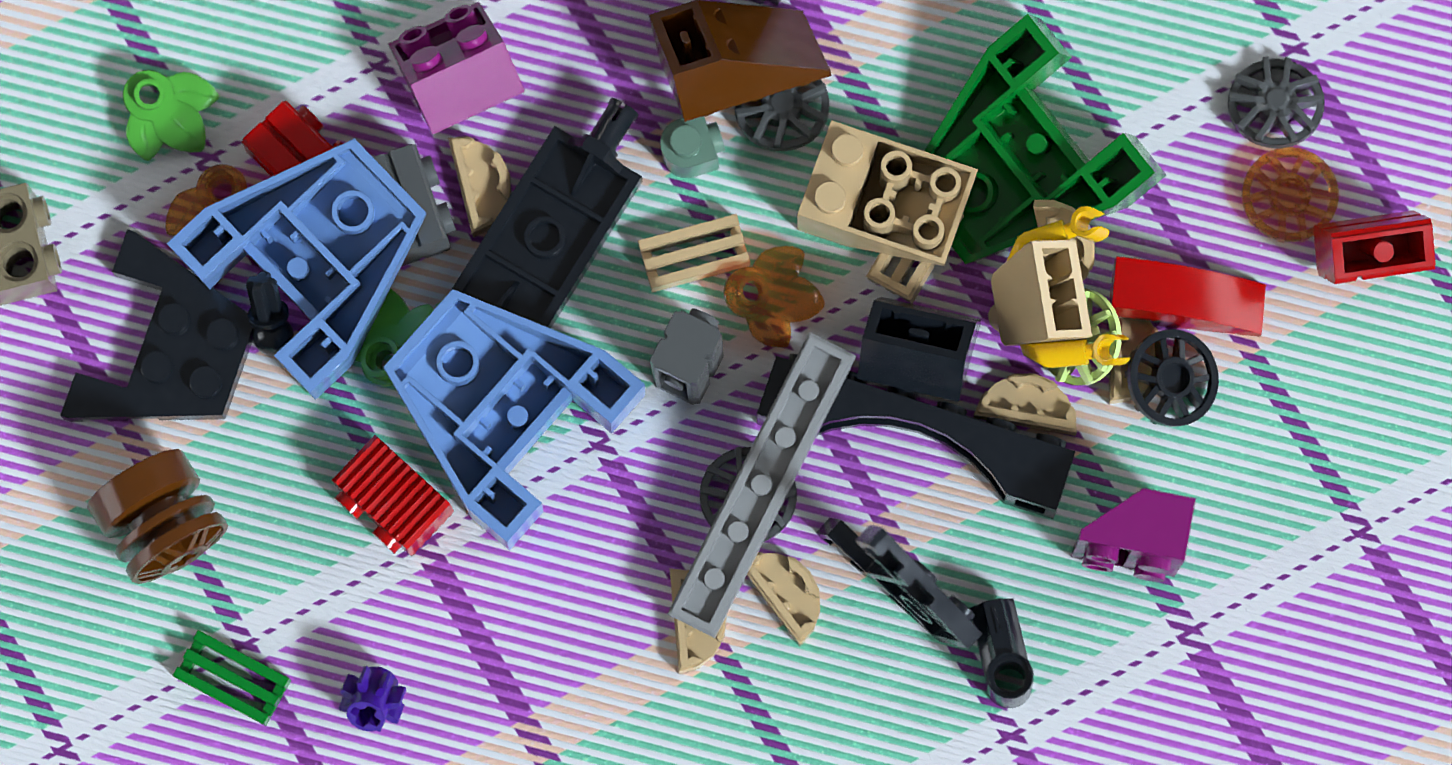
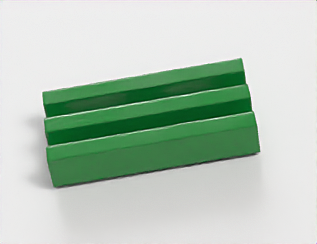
M198 630L193 638L194 642L191 648H187L183 656L182 664L176 668L172 676L258 723L267 726L292 680ZM207 647L275 683L276 685L272 693L201 656L202 651ZM197 665L265 701L266 703L262 711L190 674L192 669Z

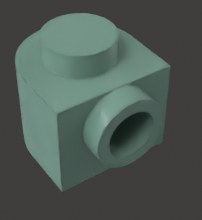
M705 117L695 118L684 122L683 118L673 121L663 131L660 141L665 167L672 174L681 178H693L718 170L719 160L717 153L725 151L717 122L707 124Z

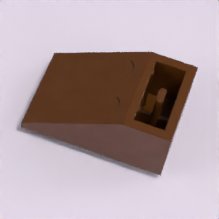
M694 0L649 14L659 59L684 122L709 116L715 112L746 102L757 101L763 97L797 86H805L813 81L831 76L830 68L803 10Z

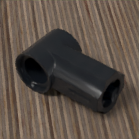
M998 598L970 607L969 609L975 615L972 623L982 633L976 642L986 680V692L989 698L996 705L1003 708H1015L1024 704L1030 697L1033 688V669L1028 660L1014 598ZM1013 669L1022 675L1024 684L1014 692H1006L996 685L994 681L995 676L1002 670Z

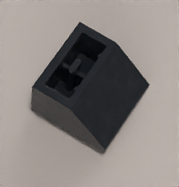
M879 297L873 301L862 337L857 379L959 402L981 319Z

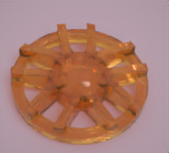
M1294 147L1279 148L1262 155L1248 170L1242 186V206L1251 226L1254 225L1260 232L1281 243L1305 242L1307 239L1314 237V227L1306 229L1304 214L1321 219L1318 224L1330 223L1339 201L1337 180L1330 167L1314 153ZM1295 157L1298 159L1291 172L1288 173L1277 158ZM1304 160L1316 167L1307 180L1297 174ZM1269 163L1279 176L1275 181H1272L1260 170L1265 164ZM1321 173L1328 184L1329 191L1311 187ZM1253 178L1266 190L1250 195ZM1311 198L1330 201L1327 211L1310 205ZM1266 199L1269 200L1271 208L1256 214L1252 203ZM1278 214V230L1271 228L1263 220ZM1286 216L1296 217L1298 232H1286Z

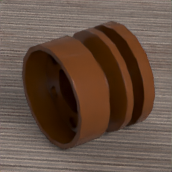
M179 449L160 452L130 466L109 480L88 501L87 508L105 537L115 538L127 535L116 547L115 554L120 561L129 562L126 573L131 581L136 584L151 582L192 563L218 542L228 528V524L222 514L218 512L211 513L215 503L210 496L205 494L189 498L198 488L200 478L184 452Z

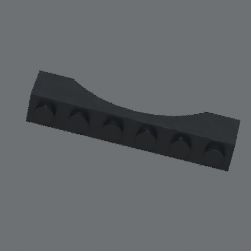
M790 354L788 359L776 356L757 412L758 425H763L798 354ZM849 371L818 435L857 426L892 427L921 434L946 445L968 460L989 481L1004 504L1054 519L1076 452L1065 448L1066 441L1045 433H1037L1036 438L1016 433V425L999 418L988 417L985 423L966 417V409L949 402L938 401L935 407L916 401L918 395L913 391L888 386L887 391L867 385L868 381L857 379L858 373Z

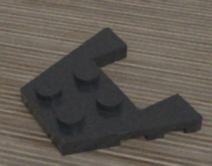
M127 229L112 273L115 277L161 291L127 387H121L75 373L60 416L70 422L107 419L108 421L154 418L159 420L226 419L253 342L254 327L249 323L248 313L214 288L209 290L192 272L135 231Z
M829 518L816 532L830 546L835 543L852 559L850 561L852 566L864 576L874 578L890 593L888 597L938 641L969 649L982 635L971 622L975 617L974 613L955 596L951 595L948 597L935 584L938 580L934 574L919 561L912 559L882 527L869 525L858 536L842 520Z

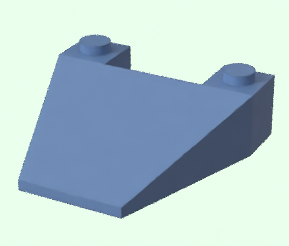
M354 138L204 208L167 245L209 290L246 255L263 271L271 274V278L277 281L278 287L311 320L274 356L316 400L354 364L427 213Z
M454 289L450 291L383 367L469 516L509 551L544 512L542 502L509 475V472L566 407L574 401L612 434L645 396V384L605 350Z

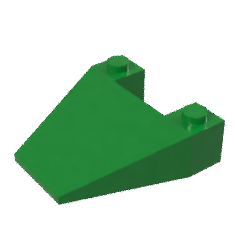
M1026 14L987 48L924 150L925 152L978 169L963 212L964 217L958 226L951 246L965 264L1013 248L1018 236L1026 231L1038 228L1033 207L1034 200H1056L1073 207L1075 210L1088 206L1104 212V215L1100 216L1103 217L1128 208L1167 176L1136 136L1122 133L1089 161L1033 91L1072 57L1042 19L1030 14Z

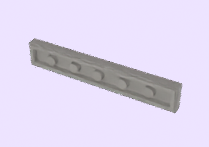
M810 332L808 333L668 615L716 638L856 359V355Z

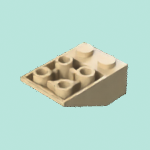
M831 120L797 214V230L847 247L945 266L978 169Z

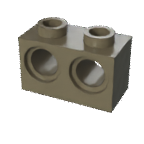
M27 183L0 189V306L58 291L55 275L62 273L55 244H47L44 227L51 225L44 196L37 197ZM11 210L23 211L22 220L16 227L11 229L1 228V221L6 213ZM25 257L34 259L33 268L26 276L12 277V268L19 259Z

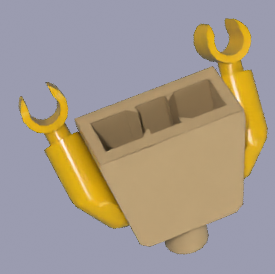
M1083 206L1075 210L1069 223L1065 224L1061 219L1026 231L1017 237L1006 262L992 274L991 278L995 304L989 310L988 319L991 326L1000 333V339L1004 346H1020L1024 356L1047 368L1089 365V359H1096L1102 365L1120 366L1130 360V358H1112L1109 351L1111 343L1115 340H1128L1124 335L1103 334L1094 343L1088 344L1087 338L1092 337L1076 240L1070 239L1080 236L1092 242H1100L1107 238L1109 230L1104 227H1093L1088 230L1090 221L1095 217L1104 215V212L1092 207Z

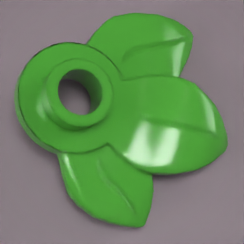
M143 70L135 73L128 79L123 89V102L130 113L125 131L129 145L146 161H150L160 151L163 143L181 152L193 153L203 151L206 134L199 111L210 107L219 99L217 91L208 81L189 72H181L169 77H165L163 74L153 70ZM145 86L155 88L158 92V100L153 104L142 102L139 97L140 89Z
M390 288L355 360L361 363L362 371L368 380L379 386L393 385L387 373L383 370V359L389 354L394 355L434 311L431 305L425 304L409 310L405 301Z

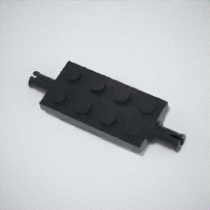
M611 98L608 106L589 135L584 134L582 138L572 136L554 126L452 289L551 329L643 182L641 175L625 167L616 159L618 154L615 152L631 124L639 116L638 113L627 104L624 108H621L622 101Z

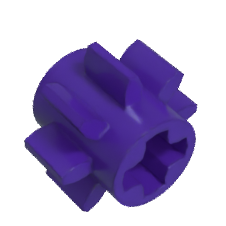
M364 666L360 678L351 674L346 676L340 691L343 698L339 705V711L346 712L349 722L356 728L364 731L380 732L385 720L395 724L399 722L405 706L402 700L406 687L398 686L396 676L389 670L376 666Z

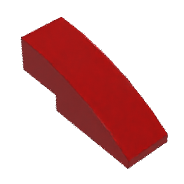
M1116 256L1112 270L1110 303L1118 317L1158 321V326L1261 337L1266 285L1236 276L1189 266Z

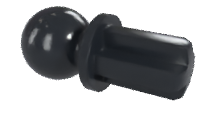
M260 271L257 276H250L246 282L251 305L247 316L250 325L254 327L253 341L257 349L263 354L274 356L294 337V331L291 324L287 321L289 309L287 304L281 301L277 281L271 278L269 272Z

